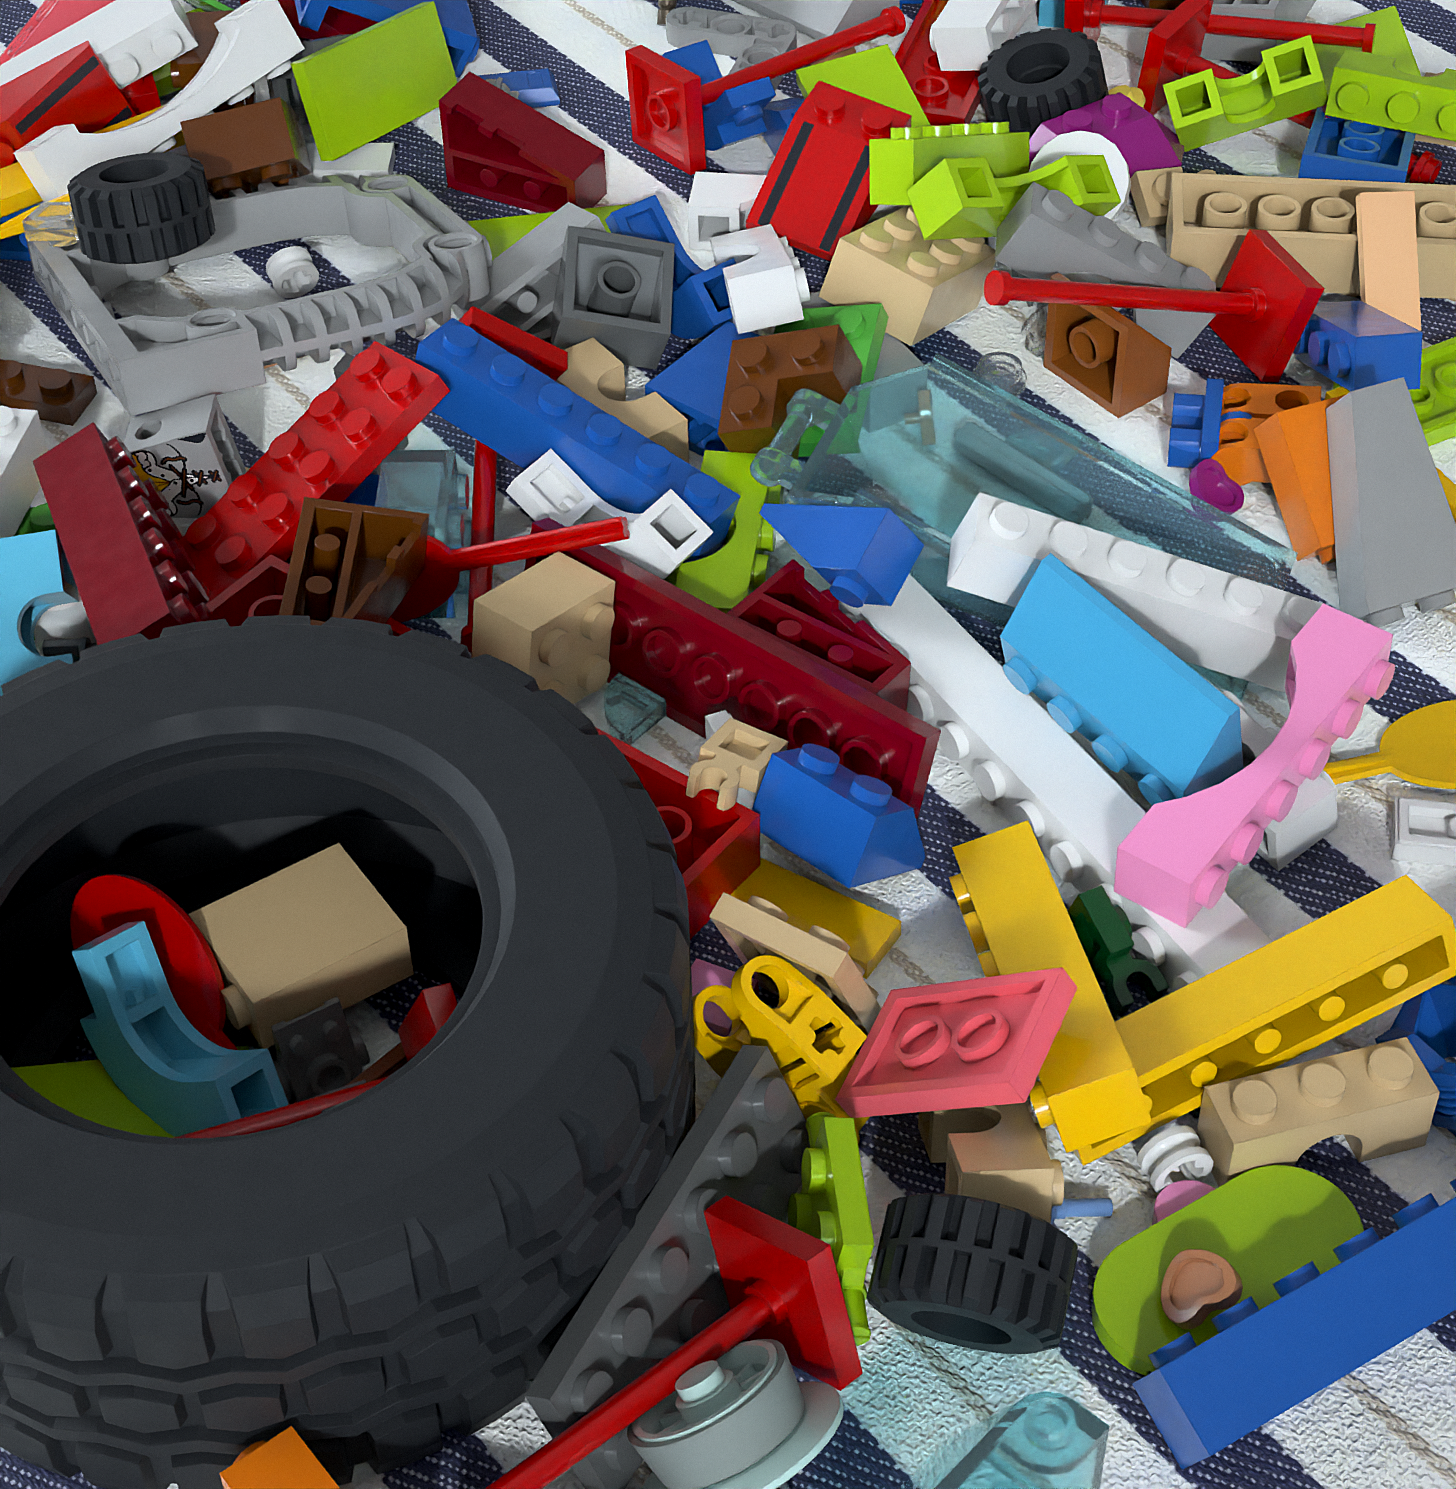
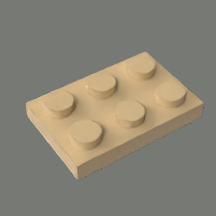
M723 892L709 917L743 964L762 955H772L784 959L817 985L868 1036L881 1010V1006L876 1000L879 993L865 982L862 977L865 970L850 958L848 954L850 946L843 939L819 926L813 925L807 933L786 923L789 917L784 911L758 896L752 895L748 902L745 903ZM754 972L753 978L759 981L761 988L779 996L778 987L772 978L764 973Z

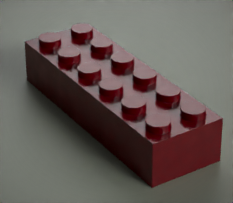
M92 422L32 461L97 645L140 633L148 640L159 638L163 628L216 620L205 605L209 602L206 592L191 573L196 568L190 556L179 542L183 538L181 532L166 512L170 508L166 498L151 478L143 482L133 470L137 467L133 456L118 436L108 440L97 425Z

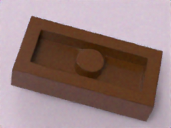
M0 359V406L37 410L40 420L73 426L97 395L94 376L69 372L64 369H52L20 363L14 360Z

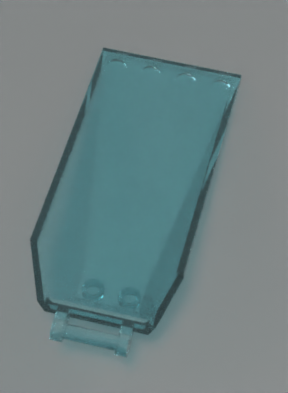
M936 353L929 364L852 386L841 405L813 390H797L787 404V417L770 445L761 449L750 465L751 475L760 484L768 487L781 485L790 490L783 504L890 508L924 544L909 574L937 602L1004 628L1015 607L946 586L951 539L979 492L1283 591L1298 555L1297 552L938 353ZM816 425L825 430L806 464H803L791 457V454L806 429ZM1183 661L1221 692L1227 690L1242 702L1249 681Z

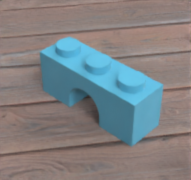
M57 530L0 538V696L3 695L1 685L55 660H61L68 664L80 661V658L72 653L50 657L41 656L34 642L35 626L44 612L57 605L79 602L78 589Z

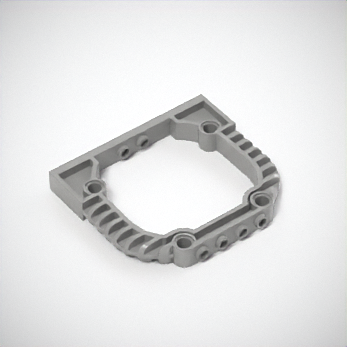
M323 175L322 183H308L302 177L290 178L289 186L276 187L271 182L260 183L258 185V192L246 194L241 188L229 190V198L216 200L209 194L216 230L214 235L210 236L207 242L187 253L149 263L114 264L88 258L87 255L81 252L74 219L51 223L25 232L36 281L130 416L167 408L206 395L215 394L217 396L266 384L264 366L277 363L286 372L297 368V358L308 355L319 364L330 360V350L343 348L346 353L356 355L363 351V342L375 340L386 347L392 346L396 342L395 333L404 330L412 338H417L425 334L426 319L431 317L438 325L442 326L451 319L452 304L455 303L459 308L465 310L468 302L481 299L490 292L487 268L492 266V254L486 237L478 233L466 220L460 218L449 206L442 203L432 192H429L408 175H385L376 178L359 175L360 190L352 183H344L336 175ZM348 235L363 245L394 247L411 263L395 273L360 284L241 311L231 307H215L195 312L188 317L134 315L116 320L110 303H103L102 297L127 282L157 278L165 274L170 266L274 242L310 236Z

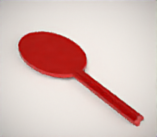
M619 516L453 550L438 539L427 535L424 570L390 618L401 623L435 610L454 593L461 571L629 539L628 520L626 517Z
M108 874L98 876L85 883L78 891L71 910L70 928L74 950L127 922L144 921L171 993L187 1020L211 1042L226 1049L238 1050L222 1031L226 1019V1004L221 990L224 989V983L217 961L204 936L186 912L157 887L130 875Z

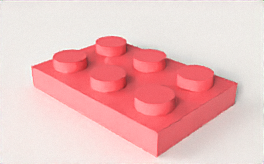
M1063 967L893 989L884 1002L835 1100L850 1118L1025 1103L1078 987Z

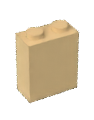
M339 843L188 914L204 936L217 961L224 983V989L221 990L226 1004L228 1019L237 1030L247 1026L262 1049L275 1044L271 1029L272 1025L283 1020L288 1022L323 1006L325 1001L336 996L344 1010L414 974L407 927Z

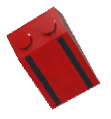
M88 40L0 86V169L18 162L13 153L54 126L74 124L79 133H94L137 116V113Z
M818 81L795 113L746 219V228L750 229L771 224L778 238L786 236L788 245L831 262L839 239L864 227L878 207V205H870L869 139L891 138V128L911 127L912 116L825 82Z

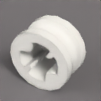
M290 246L277 251L269 258L266 264V273L273 282L275 292L284 298L303 296L310 292L319 280V272L312 263L310 253L300 246Z
M1175 1126L1163 1130L1145 1143L1138 1153L1137 1162L1144 1174L1151 1176L1150 1184L1157 1195L1166 1186L1177 1181L1194 1180L1203 1182L1212 1171L1214 1161L1206 1149L1199 1147L1200 1139L1193 1128Z

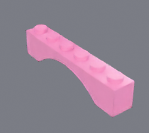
M1323 603L1291 641L1285 680V691L1290 712L1288 719L1274 741L1250 765L1225 781L1187 797L1154 804L1117 847L1114 892L1183 928L1189 925L1202 907L1207 909L1213 908L1226 888L1229 873L1238 862L1247 865L1252 860L1262 842L1266 827L1272 820L1281 822L1288 815L1295 802L1299 786L1306 778L1315 780L1320 775L1328 761L1331 746L1339 737L1345 740L1348 739L1361 719L1364 705L1371 697L1379 700L1388 689L1395 672V665L1388 662L1393 634Z

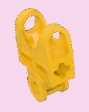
M772 955L755 957L737 969L732 978L731 988L723 985H712L692 997L694 1047L721 1078H723L743 1045L767 1046L806 1121L809 1116L818 1112H829L839 1118H850L835 1098L857 1057L856 1051L866 1040L867 1036L817 985L790 963ZM754 972L764 973L776 983L779 990V1003L776 1008L767 1006L754 993L752 988ZM706 1002L716 1003L730 1018L732 1029L729 1036L722 1037L716 1035L707 1027L703 1017V1008ZM829 1022L834 1024L817 1035L814 1032ZM870 1117L854 1118L858 1144L860 1141L859 1131Z

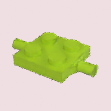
M818 1112L807 1118L806 1129L808 1130L810 1148H805L802 1157L801 1192L792 1193L789 1198L788 1225L830 1244L855 1344L859 1346L869 1341L871 1336L865 1306L867 1288L864 1280L866 1268L874 1248V1239L854 1118H839L829 1112Z

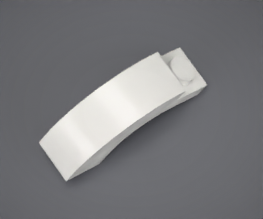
M552 449L548 450L518 475L506 489V492L535 522L549 517L569 527L619 516L626 517L630 538L599 545L663 580L713 534V531L672 489L667 491L641 514L628 513L611 506L595 494Z

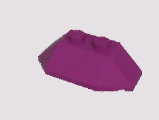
M1120 92L1107 95L1101 100L1076 110L1067 111L1061 116L1041 123L1029 139V169L1031 162L1045 144L1061 134L1075 131L1100 134L1115 144L1128 164L1130 178L1136 171L1181 167L1184 154V146L1180 144L1178 136Z

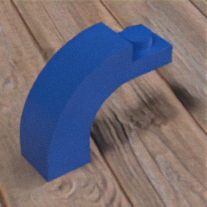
M707 40L668 51L662 55L700 76L701 85L723 77ZM769 76L727 89L715 102L702 106L705 150L715 151L761 136L768 131L762 118L764 116L763 109L776 96Z
M656 195L610 213L605 222L611 233L675 244L671 315L672 334L684 339H697L714 332L727 321L734 323L722 268L737 264L734 258L707 270L701 269L684 250Z

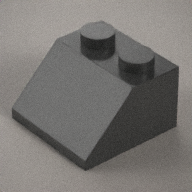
M568 225L553 303L550 344L565 350L593 337L624 365L656 370L671 335L675 244Z

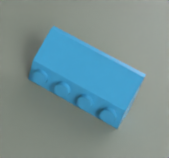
M1052 553L1046 556L1040 562L1000 635L1005 659L1003 671L1011 684L1021 693L1028 695L1033 692L1045 702L1052 718L1065 731L1073 733L1077 730L1092 743V748L1097 757L1110 770L1119 772L1122 769L1138 782L1140 792L1152 806L1156 803L1187 797L1217 785L1242 770L1240 707Z

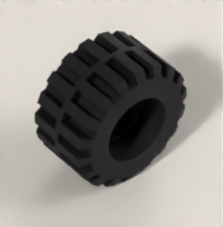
M1045 28L1032 33L1029 31L1020 34V37L1016 39H1009L1001 44L1002 48L993 50L987 56L988 61L982 63L979 70L978 83L988 122H1009V132H1029V139L1041 123L1061 116L1067 111L1076 110L1101 100L1109 95L1101 53L1098 50L1097 43L1093 39H1088L1087 34L1080 31L1072 33L1071 29L1060 28L1058 30Z
M155 152L117 157L85 169L74 176L67 185L81 252L93 260L114 264H140L165 260L187 253L204 244L216 231L204 166L201 164V161L189 156Z
M926 1193L899 1197L892 1200L887 1206L866 1299L874 1309L895 1324L917 1334L948 1344L1002 1354H1031L1051 1350L1058 1347L1061 1342L1079 1252L1077 1250L1078 1245L1067 1234L1049 1222L1028 1212L1001 1203L944 1193Z

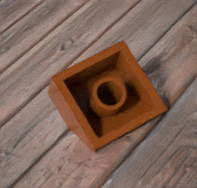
M1060 273L1050 277V280L1071 281ZM1048 303L1043 363L1046 369L1118 419L1167 392L1171 347L1112 307Z

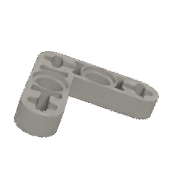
M679 7L671 10L666 15V39L673 47L681 48L707 40L713 54L738 57L728 75L797 48V29L790 22L697 7ZM784 75L770 80L775 91Z

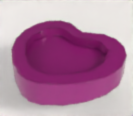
M1205 459L1192 468L1189 475V488L1197 509L1202 513L1217 518L1229 517L1241 509L1244 503L1243 490L1238 483L1228 478L1224 468L1217 461Z

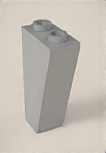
M1404 377L1349 392L1326 408L1339 610L1362 621L1366 620L1367 623L1379 628L1404 619L1405 616L1402 609L1419 604L1422 614L1456 603L1454 593L1456 592V523Z

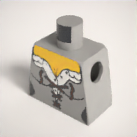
M215 394L136 416L129 422L124 444L137 464V467L133 470L142 482L151 478L158 486L170 506L166 512L171 518H200L204 516L227 492L230 484L237 477L247 472Z

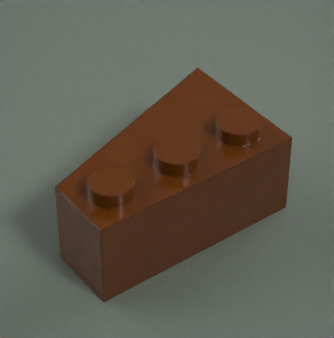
M304 497L279 615L310 616L311 625L319 626L332 617L385 624L424 570L429 514Z

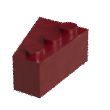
M468 72L438 100L448 188L536 213L556 212L568 202L582 209L594 208L607 194L605 152L603 149L476 74Z
M795 559L789 561L726 613L907 712L911 662L864 620L854 623L839 609V600L831 594L829 589L819 592L804 578L805 568Z

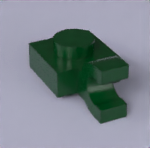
M1102 885L1078 894L1067 912L1095 977H1101L1106 985L1105 995L1114 1015L1117 1016L1127 1012L1134 1003L1132 994L1127 989V982L1139 984L1144 989L1145 995L1150 1002L1161 998L1170 986L1164 975L1155 965L1146 960L1133 959L1129 952L1135 944L1132 940V929L1129 919L1123 909L1117 904H1112Z

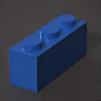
M1361 300L1317 303L1293 352L1296 354L1295 359L1350 392L1402 377L1405 379L1408 390L1420 389L1423 332Z

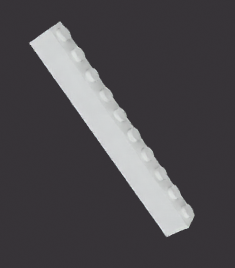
M910 574L906 578L892 606L863 604L862 607L856 608L839 601V609L854 623L864 620L911 662L907 712L941 730L938 742L946 757L953 762L957 761L975 780L981 794L989 801L994 800L1012 819L1014 825L1029 821L1041 851L1051 861L1056 874L1064 882H1071L1080 893L1100 885L1103 886L1112 904L1119 905L1129 919L1132 929V940L1135 944L1132 947V951L1136 959L1146 960L1155 965L1164 975L1170 986L1169 988L1173 992L1273 942L1225 891L1213 908L1207 909L1202 907L1186 928L1114 892L1117 847L1143 818L1146 812L1029 694L1021 693L1011 684L1003 671V667Z

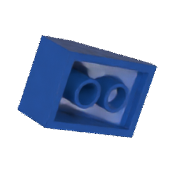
M1327 105L1317 108L1302 154L1298 178L1405 183L1416 133L1325 115Z

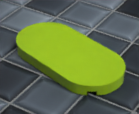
M1286 1165L1263 1166L1249 1170L1124 1241L1106 1256L1098 1269L1092 1290L1093 1302L1091 1309L1095 1332L1105 1349L1120 1364L1146 1376L1149 1374V1371L1153 1372L1156 1370L1148 1355L1190 1332L1197 1346L1219 1334L1211 1319L1228 1310L1212 1311L1203 1323L1194 1329H1182L1169 1320L1162 1308L1160 1298L1161 1287L1167 1268L1179 1252L1187 1249H1202L1226 1259L1239 1273L1243 1285L1241 1297L1236 1304L1252 1296L1261 1310L1280 1299L1272 1284L1311 1261L1314 1262L1320 1274L1340 1264L1333 1249L1364 1231L1359 1214L1352 1202L1338 1187L1316 1173Z

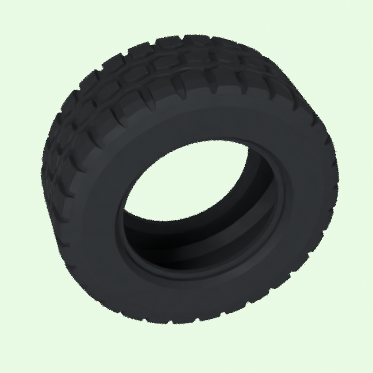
M274 615L248 617L241 626L233 627L229 626L226 619L193 622L163 628L160 637L148 640L140 633L109 641L80 651V661L68 664L61 660H55L1 685L3 695L0 696V1447L37 1467L68 1478L81 1470L83 1477L92 1485L107 1489H167L171 1483L177 1484L178 1489H224L219 1473L233 1465L235 1459L242 1451L256 1442L262 1440L267 1442L292 1426L339 1486L352 1483L354 1465L367 1462L374 1472L379 1475L411 1464L443 1449L441 1432L453 1428L468 1437L524 1402V1395L527 1392L526 1381H534L618 1244L627 1237L634 1227L638 1212L663 1172L667 1169L671 1159L696 1119L695 1049L688 898L683 876L677 866V853L670 833L648 792L625 756L606 735H599L593 722L575 705L553 689L540 690L534 677L513 665L488 654L471 658L466 645L416 630H410L397 637L393 635L391 625L365 620L332 617L319 626L311 625L310 616ZM339 843L407 927L412 962L433 973L445 983L450 982L452 989L462 997L446 1023L429 1043L403 1067L378 1085L352 1100L314 1117L282 1127L245 1135L216 1138H168L141 1135L110 1128L79 1117L50 1102L28 1086L11 1069L60 1063L64 1054L84 1030L80 1020L94 1012L71 952L74 948L71 938L70 919L74 899L81 887L93 878L108 874L130 875L152 884L175 901L188 915Z

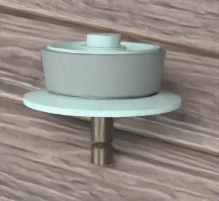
M757 1339L739 1343L718 1360L700 1363L685 1372L675 1383L676 1391L628 1425L627 1439L652 1470L642 1489H780L779 1486L802 1470L830 1441L842 1420L844 1404L838 1391L829 1384L815 1381L797 1382L782 1343L773 1339Z

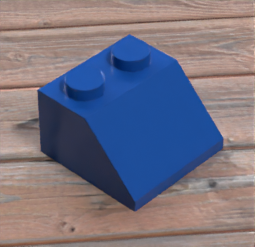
M804 744L801 748L772 753L752 807L754 812L760 814V833L849 889L922 867L926 856L914 810L909 805L892 796V789L888 784L871 776L854 773L839 764L840 757L835 752L820 745Z

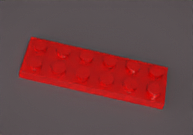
M374 341L366 350L356 355L350 363V367L326 391L313 399L309 409L286 432L280 434L271 442L266 453L245 474L237 477L230 484L227 492L204 516L196 519L188 527L183 538L179 540L195 565L196 569L191 573L203 587L209 602L268 556L273 555L285 562L293 552L304 497L343 502L450 392L440 376L377 341Z

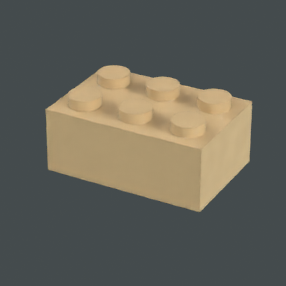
M907 205L839 239L819 297L835 306L882 303L889 316L885 333L913 346L978 307L984 292L985 279L992 271L996 262L995 249L984 244L985 239L983 237L924 240L912 205Z

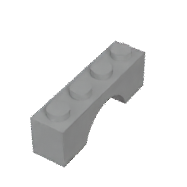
M1034 181L997 229L995 260L1031 279L1050 280V277L1057 273L1063 275L1074 272H1088L1105 276L1119 285L1216 291V283L1199 268L1187 267L1167 256L1156 244L1148 241L1142 242L1120 230L1111 219L1105 216H1095L1075 205L1064 193L1058 190H1048ZM1133 309V322L1171 347V356L1178 359L1216 314Z

